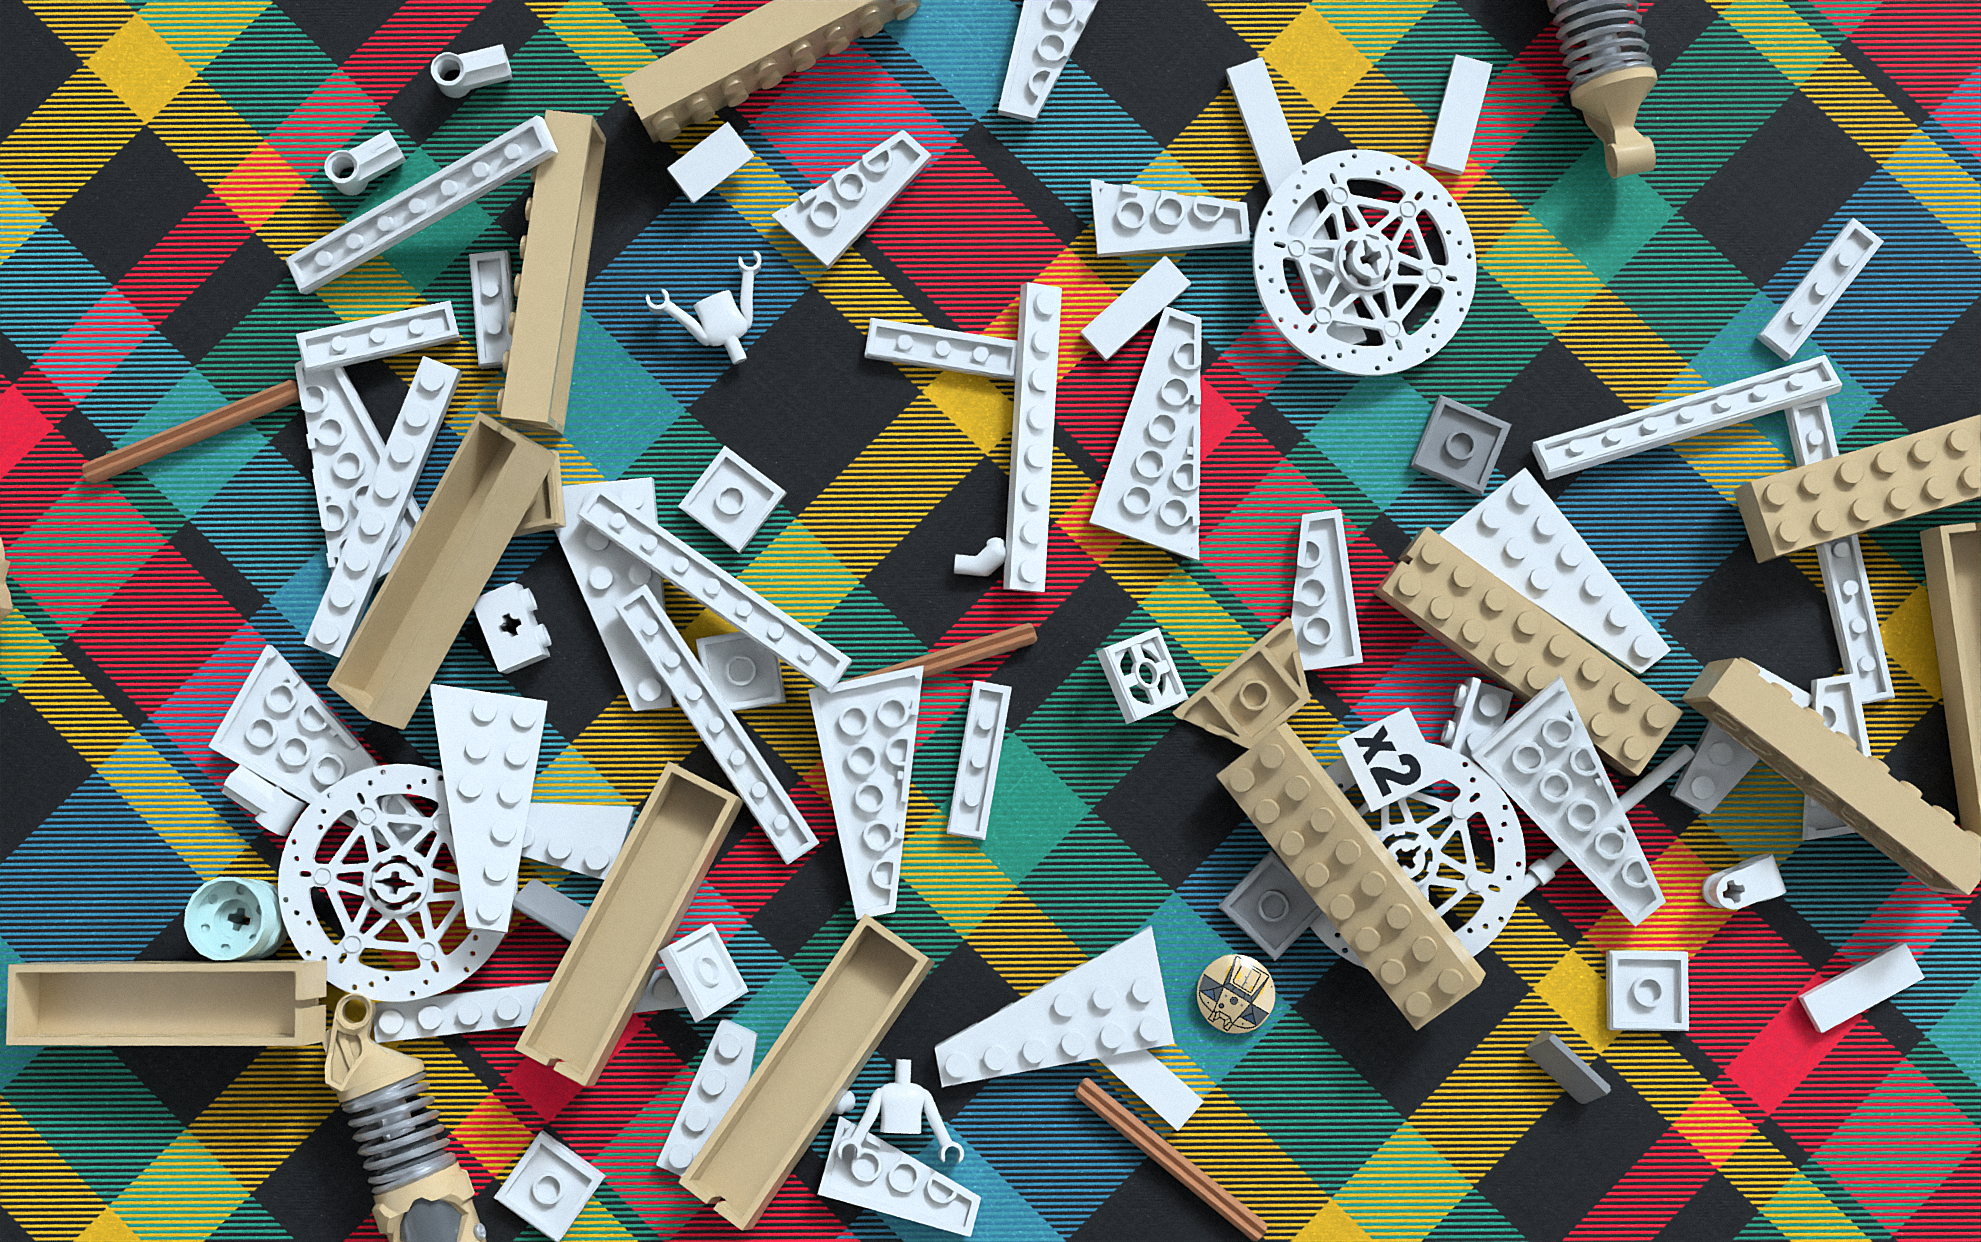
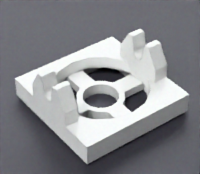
M1159 628L1096 652L1126 724L1189 699ZM1142 650L1147 652L1152 658H1154L1156 663H1154L1152 660L1148 658H1145ZM1128 651L1133 661L1131 674L1124 676L1120 668V662L1124 653ZM1141 664L1146 665L1152 673L1151 684H1147L1141 679L1139 674ZM1160 675H1162L1163 687L1161 694L1157 687L1160 681ZM1137 685L1140 689L1145 690L1151 704L1137 701L1132 696L1129 687Z

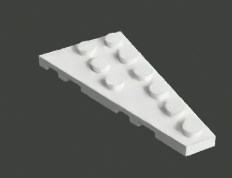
M301 360L294 365L302 410L305 411L308 429L306 436L308 448L312 453L314 465L312 472L321 526L325 530L328 553L326 554L327 562L333 574L386 445L343 366L306 374L303 361ZM413 495L376 583L387 577L422 514Z
M1526 468L1518 472L1439 534L1550 616L1564 624L1572 632L1579 634L1597 646V649L1636 675L1643 673L1671 651Z
M649 477L562 486L566 527L554 530L633 711L674 708L673 695L612 606L644 584H647L666 613L663 577L576 516V513L598 484H600L658 524L654 479Z
M268 644L208 746L309 804L323 791L343 778L364 769L380 766L272 645ZM359 793V799L361 803L364 804V797L361 793ZM389 794L380 796L377 799V804L382 813L426 817L406 794ZM349 810L338 819L352 828H355L358 824L357 817L352 810ZM389 823L390 829L402 846L422 829V826L418 824ZM375 825L372 828L375 841L390 848V844ZM426 838L415 847L416 852L419 853Z
M924 665L840 682L834 686L830 693L821 687L808 689L857 920L861 919L864 914L872 917L895 912Z
M1558 675L1471 752V756L1636 927L1664 904L1666 900L1561 675Z
M430 683L467 929L508 934L547 701Z
M1148 926L1133 937L1107 949L1108 951L1086 963L1080 964L1032 991L1031 994L1003 1007L997 1013L979 1023L976 1022L935 1046V1053L942 1087L1174 1044L1152 926Z

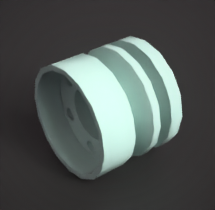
M218 877L204 883L192 895L185 909L184 927L189 942L199 954L212 960L258 961L276 952L284 944L288 936L279 905L278 887L264 880ZM244 915L250 918L249 925L243 922Z

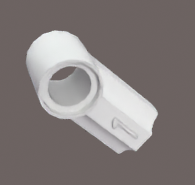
M503 44L460 55L451 52L442 53L431 64V74L440 90L451 98H460L466 95L470 89L513 79ZM460 70V74L455 80H443L448 71Z
M387 130L349 151L338 150L331 153L325 161L324 169L326 175L341 193L354 196L365 190L369 181L405 163L406 159L391 133ZM354 167L352 175L348 178H339L340 173L345 168Z
M239 765L228 776L222 791L223 794L255 814V819L259 824L281 836L287 835L308 803L242 765Z

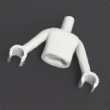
M753 251L754 259L757 262L753 267L744 265L742 258L739 256L738 266L741 273H743L740 295L741 312L736 306L730 290L707 297L693 305L702 327L694 318L670 301L669 294L665 289H661L665 299L663 304L654 305L650 301L649 295H647V306L654 314L668 313L681 323L701 344L705 346L725 345L733 365L739 364L747 359L738 338L743 336L752 326L754 275L761 269V255L757 251Z
M896 1059L895 1082L885 1084L873 1092L866 1111L853 1135L838 1143L836 1153L839 1159L842 1160L843 1147L851 1143L856 1148L855 1160H858L862 1153L860 1144L874 1123L880 1109V1132L921 1133L923 1107L928 1122L941 1145L938 1150L940 1160L944 1163L946 1149L950 1146H955L957 1149V1163H960L964 1157V1150L961 1145L952 1141L929 1091L923 1089L918 1084L910 1083L911 1060Z

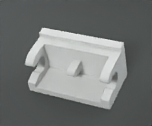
M727 122L668 167L667 171L691 203H696L737 169L754 158V155Z

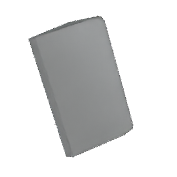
M538 879L530 880L514 897L512 905L513 908L572 942L588 912L587 908Z
M1542 1030L1526 1047V1054L1578 1103L1586 1104L1607 1095L1611 1091V1086L1555 1034Z

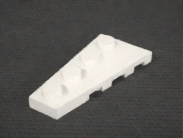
M1756 665L1761 671L1758 674L1770 684L1776 682L1788 689L1793 695L1791 700L1801 708L1808 707L1813 702L1811 694ZM1709 721L1693 751L1695 756L1687 762L1670 796L1703 814H1710L1758 762L1759 758Z

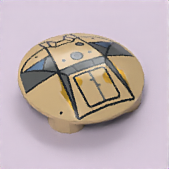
M1227 954L1216 959L1204 970L1197 986V1003L1202 1014L1214 1027L1228 1033H1245L1256 1029L1268 1018L1275 1002V987L1271 975L1261 963L1245 955Z

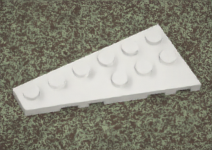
M1165 306L1089 524L1198 562L1200 525L1201 318Z

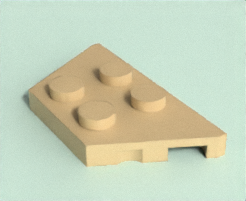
M1287 616L1172 713L1177 718L1184 719L1218 736L1230 739L1248 749L1253 747L1311 700L1292 620Z

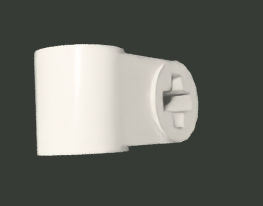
M1772 853L1748 858L1735 866L1709 875L1704 880L1701 889L1702 896L1708 904L1732 910L1769 900L1786 893L1785 885ZM1727 884H1728L1729 887H1730V890L1727 891V892H1725V897H1723V893H1722V892L1728 889V888H1727Z

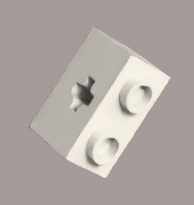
M512 582L478 597L473 608L499 672L508 674L550 657L547 647L552 644L545 626L543 624L538 625L533 611L537 610V604L529 588L524 589L522 585ZM511 619L521 622V625L516 628L518 635L507 630L512 626Z

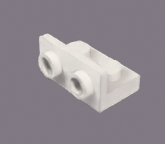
M1474 677L1465 679L1464 684L1459 683L1452 701V705L1457 706L1453 720L1446 722L1441 735V742L1445 743L1444 747L1479 764L1471 756V752L1504 724L1513 692L1482 683L1480 679Z

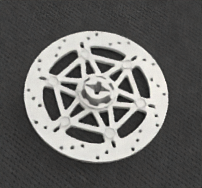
M1345 150L1323 155L1301 166L1283 181L1268 200L1259 218L1253 240L1252 264L1255 285L1260 301L1272 324L1282 337L1298 352L1315 363L1340 373L1356 376H1383L1398 373L1422 363L1437 353L1454 336L1461 326L1473 298L1476 284V254L1471 232L1462 211L1448 191L1433 176L1410 161L1392 154L1373 150ZM1330 175L1333 177L1335 184L1332 183ZM1347 181H1376L1398 189L1403 193V197L1397 204L1352 195L1347 186ZM1319 190L1323 191L1328 200L1326 208L1301 238L1288 235L1289 223L1300 205L1312 194ZM1417 193H1420L1421 197L1416 201L1414 197ZM1357 206L1385 211L1387 216L1373 228H1370ZM1342 208L1347 210L1357 226V230L1352 232L1346 231ZM1420 211H1425L1436 226L1444 247L1446 266L1436 265L1432 262L1416 221V216ZM1329 215L1333 216L1338 240H1315L1313 235ZM1395 218H1398L1401 223L1392 241H1390L1381 233V230ZM1406 231L1410 232L1420 260L1400 253L1397 250ZM1274 243L1281 244L1284 248L1276 247ZM1308 249L1332 250L1331 262L1309 254ZM1283 259L1297 262L1314 305V309L1309 315H1304L1300 311L1289 292L1283 271ZM1400 263L1420 271L1421 276H1399L1397 274L1398 264ZM1309 265L1332 274V279L1323 295L1319 293ZM1446 277L1453 278L1455 282L1448 281ZM1339 284L1349 292V295L1332 308L1329 306V301ZM1392 285L1416 286L1415 292L1403 307L1398 310ZM1429 287L1441 290L1440 302L1430 319L1414 334L1407 335L1403 328L1402 320ZM1384 294L1388 318H1385L1372 297L1373 295ZM1360 297L1373 320L1343 314V309ZM1332 322L1377 330L1380 332L1383 345L1359 346L1345 343L1329 336L1326 329ZM1311 325H1314L1315 330L1309 333L1308 329ZM1395 341L1398 342L1400 350H1398Z
M1426 742L1443 778L1460 789L1459 796L1452 802H1447L1416 791L1397 800L1405 819L1404 823L1394 825L1389 823L1388 804L1381 808V830L1372 831L1382 843L1386 837L1393 833L1395 836L1405 835V831L1418 834L1413 839L1398 837L1392 840L1386 847L1396 861L1398 860L1396 851L1400 848L1405 852L1410 849L1415 851L1411 856L1414 862L1411 866L1408 867L1405 863L1400 864L1410 878L1415 877L1422 871L1426 861L1425 852L1428 848H1431L1432 860H1428L1425 868L1428 872L1416 882L1414 879L1411 880L1428 901L1429 885L1457 889L1456 893L1436 909L1440 916H1443L1470 892L1483 897V903L1474 916L1465 925L1453 932L1472 957L1485 949L1502 931L1513 914L1520 898L1526 867L1523 833L1512 804L1500 786L1487 772L1470 759L1453 750ZM1344 756L1325 769L1337 787L1338 784H1343V788L1340 789L1342 793L1357 783ZM1463 762H1467L1466 767L1462 766ZM1474 777L1475 782H1470V778ZM1478 792L1480 796L1474 802H1470V797ZM1410 797L1437 806L1439 811L1420 823H1415L1406 803V798ZM1367 802L1357 809L1360 816H1363L1370 810ZM1507 805L1508 808L1503 810L1502 806ZM1475 812L1482 813L1492 836L1495 865L1494 871L1491 874L1478 871L1476 868L1467 826V819ZM1451 816L1453 818L1452 822L1441 836L1435 840L1427 832V828L1445 817ZM1502 822H1506L1505 827L1501 826ZM1456 830H1459L1461 833L1466 857L1465 864L1441 852L1442 847ZM1499 837H1502V842L1497 841ZM1519 861L1521 865L1516 866V862ZM1445 863L1465 875L1464 879L1456 880L1437 877L1436 873L1439 864ZM1508 875L1511 876L1510 880H1506ZM1492 884L1498 886L1500 890L1496 892L1488 889V886ZM1324 913L1310 925L1315 934L1337 954L1367 969L1341 934L1339 937L1335 936L1338 930ZM1500 916L1503 917L1502 921L1498 920ZM1483 924H1488V927L1483 928ZM1472 928V932H1467V929ZM1347 948L1348 951L1343 952L1342 949Z
M392 764L368 768L351 774L330 786L312 801L301 814L286 841L278 877L279 905L285 927L294 946L304 960H324L323 957H327L326 980L346 992L365 994L371 1000L384 1002L412 1001L436 995L454 987L475 973L494 953L505 935L503 933L472 930L463 943L449 955L443 953L439 944L442 936L464 908L461 887L459 891L433 892L435 878L460 885L459 874L456 875L433 868V863L443 843L447 844L457 867L443 771L419 765ZM359 793H361L364 797V804H362L359 799ZM389 794H412L432 799L438 803L439 807L432 817L386 814L381 812L377 799L380 796ZM349 810L354 811L358 824L329 864L316 863L314 859L316 851L328 830ZM389 823L418 824L422 826V829L402 846L390 829ZM375 825L390 844V848L381 853L377 852L372 828ZM432 831H435L437 836L427 856L423 857L415 851V847ZM363 835L369 861L367 863L344 865L342 863L343 859L360 836ZM395 855L408 857L407 861L409 863L388 864L376 872L381 863H388L396 859ZM416 866H419V867H420V869L422 870L423 876L421 875L419 869H418ZM309 871L311 872V877H303L301 872ZM358 871L364 873L362 886L337 879L339 873ZM399 876L400 879L414 883V885L398 888L397 885H392V882H384V880ZM518 876L514 897L518 894ZM314 886L326 888L344 929L345 936L338 945L330 941L317 920L311 900V888ZM340 890L364 897V902L354 922L350 920L339 895ZM419 892L422 893L416 902L412 901L402 905V909L390 907L391 903L408 901L416 897ZM454 900L455 905L439 927L434 929L428 906L429 902ZM373 907L382 914V918L363 934L360 930L370 909ZM512 907V911H511L510 922H511V919H512V916H513V913H514V909H515V908H513V907ZM417 911L421 915L425 933L424 939L418 936L407 920V916ZM395 919L408 937L409 942L377 940L375 937L389 922ZM475 935L478 936V940L474 939ZM365 948L416 952L421 965L415 970L386 971L361 964L359 956ZM346 953L347 958L341 964L339 960L342 957V955ZM433 961L437 963L439 972L435 971L432 964ZM466 967L469 968V972L465 971Z

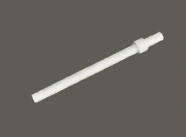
M1684 744L1618 799L1624 812H1628L1695 756L1693 750ZM1557 848L1544 860L1539 858L1527 868L1529 872L1524 875V883L1519 900L1539 884L1544 886L1555 877L1554 872L1570 859L1560 848Z

